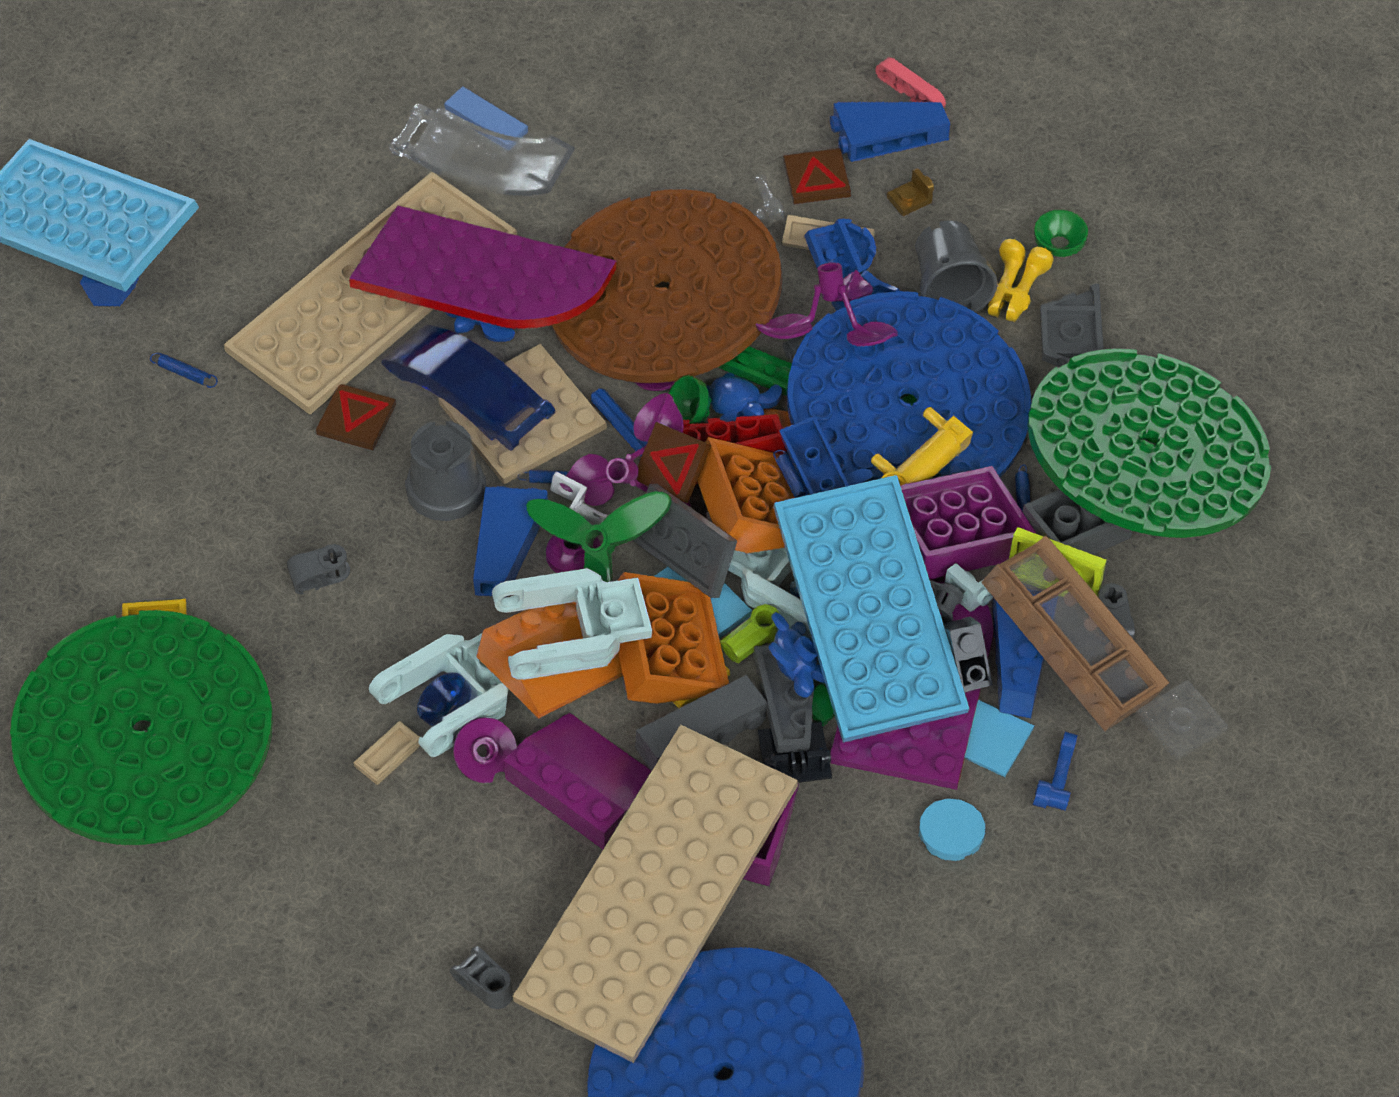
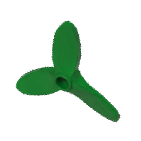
M658 491L644 494L617 508L600 525H593L576 511L546 499L530 500L526 507L529 516L543 529L564 541L582 546L585 551L584 569L588 568L601 575V580L605 582H613L612 552L615 547L636 539L657 524L669 511L672 498L667 493ZM599 535H603L602 545L594 549V539Z

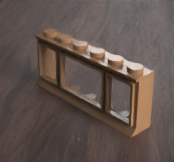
M1046 535L1036 544L1003 563L997 564L981 582L1104 731H1107L1151 702L1170 683Z

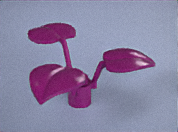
M834 262L822 264L817 268L819 284L814 285V298L810 314L807 317L802 314H786L771 319L765 325L756 323L759 331L773 338L791 339L802 336L812 330L810 323L814 321L820 293H822V298L825 301L844 302L851 324L855 329L847 334V340L850 344L871 346L898 336V331L886 323L869 322L863 326L857 323L850 301L871 295L873 292L872 286L862 278L857 270L843 278L842 265Z
M663 393L654 397L639 411L634 422V434L638 440L648 442L656 422L683 433V418L670 394ZM646 446L632 454H627L625 459L614 458L608 461L597 454L585 455L574 463L566 477L587 487L584 503L591 506L603 505L612 499L615 492L613 483L630 484L647 493L648 487L636 480L638 467L634 462L635 458L643 454ZM559 483L564 490L573 492L568 485ZM688 501V503H685L691 508L690 501Z

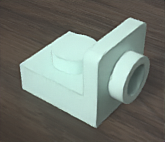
M957 563L947 569L945 583L954 585L961 590L963 599L960 604L969 612L980 605L985 606L992 600L993 596L981 583L982 581L978 583L970 572L964 571Z

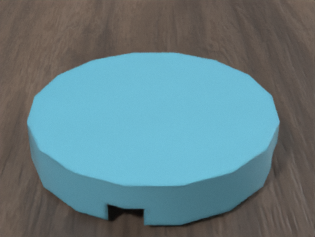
M947 798L936 801L925 809L920 818L919 837L932 855L943 860L958 861L965 859V856L973 855L979 850L985 837V822L981 813L973 805L960 799Z

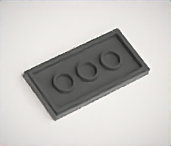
M649 484L647 493L654 491L667 493L672 498L671 506L657 524L632 541L710 598H720L737 540L660 485Z

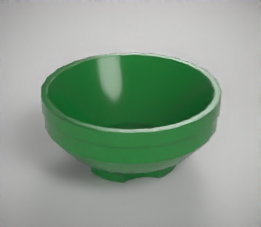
M1052 210L1044 213L1036 221L1034 227L1035 241L1038 247L1047 249L1053 256H1071L1078 253L1085 246L1088 237V227L1083 218L1076 213L1067 210ZM1058 236L1064 237L1068 240L1069 244L1063 248H1058L1051 243V240Z
M686 375L679 378L672 385L668 394L672 396L683 420H689V424H699L706 420L710 413L711 398L707 387L702 380L694 376Z

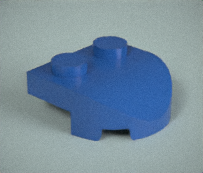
M837 219L833 225L807 231L804 237L816 267L818 268L825 263H839L842 265L843 278H845L855 270L861 274L870 267L876 254V244L872 234L866 227L860 228L851 223V219Z

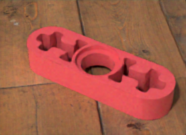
M888 57L876 66L878 78L900 94L904 93L911 98L910 101L941 102L943 108H945L946 101L942 93L897 60Z

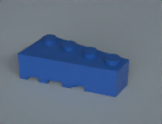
M1028 590L1032 594V596H1035L1038 593H1040L1037 591ZM1058 596L1041 605L1053 621ZM993 597L992 612L999 712L1031 718L1045 659Z

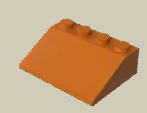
M708 437L705 443L712 446L697 481L712 523L737 540L736 551L753 553L785 548L774 511V503L795 497L774 458V453Z
M624 572L617 581L632 578L639 579L652 627V638L620 643L618 652L628 700L658 704L701 698L729 684L711 598L690 582Z
M576 602L527 609L484 629L476 656L538 719L623 676L618 652L605 667L525 680L512 677L508 663L509 656L512 657L521 651L537 649L539 645L583 638L576 611Z

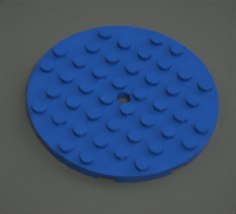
M883 292L850 301L857 323L861 326L869 322L886 323L898 331V336L871 346L850 344L847 340V334L855 329L851 324L846 307L837 310L831 315L828 313L806 334L793 358L788 377L787 408L791 425L816 416L845 477L852 471L868 469L873 473V478L869 481L881 479L884 474L871 463L872 457L878 453L895 468H898L938 431L934 425L923 417V412L928 407L933 408L947 421L955 416L973 431L970 445L952 459L933 478L990 466L1001 477L1018 456L1028 431V413L1031 405L1028 378L1013 347L1009 348L1006 342L998 335L999 331L974 311L942 297L937 300L918 296V292ZM904 394H911L916 397L917 401L911 406L910 403L904 402L900 397Z
M736 947L708 950L698 953L634 1063L595 1044L588 1072V1097H859L860 1088L863 1087L864 1081L863 1048L856 1024L842 997L828 981L807 965L791 957L757 948ZM723 1066L734 1070L730 1079L725 1081L716 1079L718 1072L723 1069Z

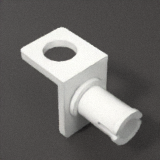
M555 472L550 490L573 501L569 507L570 509L582 515L593 525H600L608 515L584 504L587 487ZM559 483L568 485L573 492L564 490Z

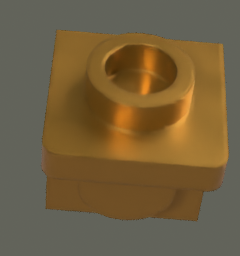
M917 168L912 170V181L887 192V199L904 217L932 203L934 185L932 180Z

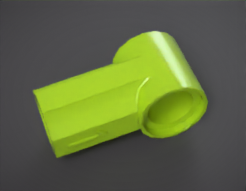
M767 604L755 607L751 613V618L720 640L721 648L733 662L739 664L753 653L754 646H762L775 640L778 629L771 618L774 612L779 613L775 607ZM765 623L770 624L769 626H761V624Z

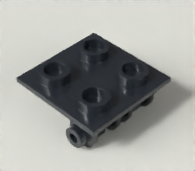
M822 722L812 723L809 751L799 750V752L790 751V753L777 754L771 728L757 730L763 764L798 780V783L832 779L830 750H827Z

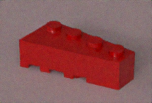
M777 414L742 416L730 422L720 420V418H709L708 423L689 424V420H683V433L703 442H706L707 438L710 437L774 453L777 451L776 454L780 455L785 454L783 451L787 453L781 440L779 430L783 429Z

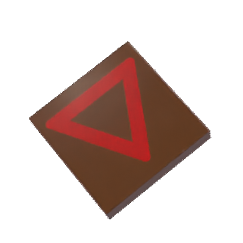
M840 148L783 155L793 204L851 197V189Z
M341 384L337 387L316 428V433L319 436L373 451L396 406V399Z
M656 422L637 466L638 476L636 480L648 487L649 484H658L679 500L688 503L712 445Z

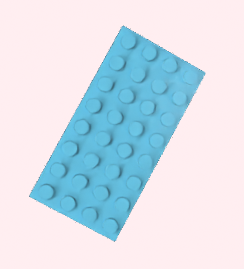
M31 139L0 170V243L125 292L199 208L196 201L192 198Z
M897 475L774 503L775 515L814 647L818 654L817 657L842 741L848 742L968 713L969 705Z

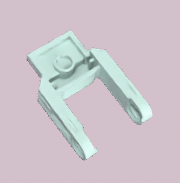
M786 548L753 553L735 550L728 571L742 578L741 588L745 603L753 608L764 604L775 607L779 614L788 622L789 628L796 622H802L807 630L803 636L813 641L801 599L778 587L792 570Z
M586 568L505 581L496 585L492 590L495 608L500 612L506 613L576 602V611L583 638L539 645L537 649L521 651L512 657L509 656L510 672L515 679L525 680L605 667L618 653L620 643L652 638V627L638 578L605 582L601 580V575Z
M482 633L469 641L464 640V637L460 635L446 634L380 672L370 683L369 692L379 703L387 704L445 671L448 674V678L470 699V702L444 716L442 722L429 729L423 738H419V745L431 757H436L452 748L458 732L468 722L478 718L498 720L505 716L509 689L476 657Z

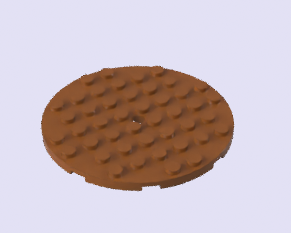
M686 189L660 190L650 192L651 196L631 201L630 197L602 209L583 222L571 234L572 239L564 248L616 260V271L603 294L593 306L578 316L551 325L556 337L566 351L584 366L599 374L637 383L672 382L686 375L697 376L723 365L743 352L762 333L757 329L756 323L765 325L771 320L778 306L783 279L781 261L772 235L759 218L734 201L729 203L717 199L716 194ZM661 282H670L669 289L656 286Z

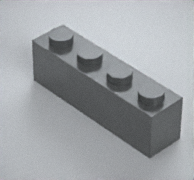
M745 675L637 729L635 749L649 768L653 770L680 725L718 743L726 744L746 729L754 730L764 722V719H766L767 701L748 676Z

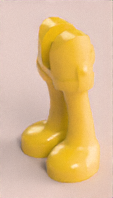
M1006 239L999 248V254L1005 266L1004 273L998 283L994 297L988 303V314L998 317L1004 302L1007 301L1010 303L1006 313V320L1015 322L1022 312L1028 309L1031 302L1028 293L1033 282L1039 275L1046 273L1051 268L1054 258L1051 252L1045 248L1035 247L1031 249L1026 260L1023 276L1018 286L1012 288L1016 275L1024 263L1026 251L1019 241Z

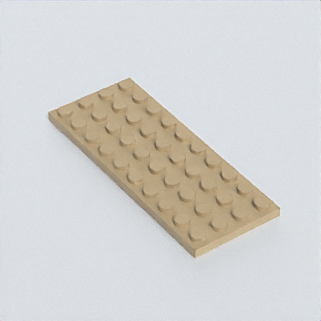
M431 172L224 344L225 352L311 415L334 395L338 386L341 384L346 385L433 310L428 307L350 287V276L397 205L517 235V230Z
M680 725L514 993L513 1001L634 1063L798 787V780Z

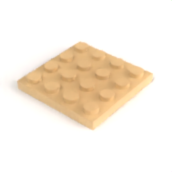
M541 344L438 398L439 404L453 422L467 430L473 447L503 484L512 481L518 475H523L524 472L534 469L607 429L605 420Z

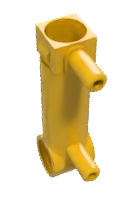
M928 407L924 410L923 417L938 429L929 440L898 468H895L879 453L872 457L871 463L884 474L882 478L897 475L900 485L932 479L952 459L970 445L973 431L955 416L947 421L933 408Z

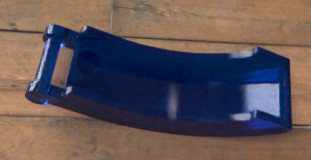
M425 325L381 362L385 368L401 381L417 384L441 397L470 420L490 440L497 439L510 451L519 445V440L541 421L550 419L556 413L551 402L541 398L501 360L475 342L448 329ZM529 407L535 409L530 416L512 431L505 429Z

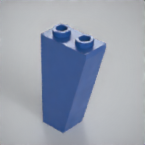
M941 102L834 103L833 116H830L832 132H838L840 136L838 143L841 153H847L850 162L949 140L950 121Z
M504 486L485 487L473 578L475 595L492 596V590L496 585L505 581L515 580L541 527L529 516L526 504L533 499L548 500L547 490L507 488Z

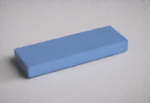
M465 87L459 89L444 103L446 110L509 149L528 132L527 125Z

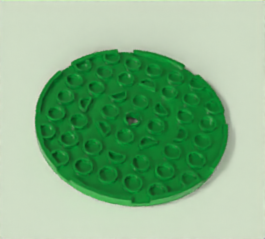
M1115 348L1096 350L1070 358L1069 363L1059 368H1053L1043 378L1037 387L1030 405L1027 424L1030 443L1039 464L1052 482L1076 504L1105 522L1138 533L1170 538L1204 536L1225 530L1240 522L1257 506L1266 489L1271 472L1268 456L1270 447L1265 432L1243 400L1238 396L1232 397L1220 387L1221 382L1205 371L1158 353L1157 357L1137 354L1136 349Z
M142 610L137 615L119 618L113 615L76 630L52 647L46 653L47 658L35 671L29 673L15 702L10 728L12 753L20 780L28 795L49 818L60 826L88 839L109 844L145 845L160 843L190 834L210 824L234 806L248 791L264 765L272 738V704L266 681L254 658L230 634H224L222 631L210 626V623L205 620L178 612ZM141 720L151 723L147 732L137 731L133 727Z

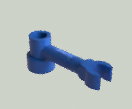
M1069 732L1064 733L1053 781L1049 783L1039 780L1035 792L1036 796L1033 801L1034 806L1044 809L1046 806L1066 811L1071 792L1064 790L1078 735Z

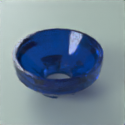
M451 672L437 677L425 688L417 704L418 716L432 727L442 722L444 716L470 702V685L458 673Z

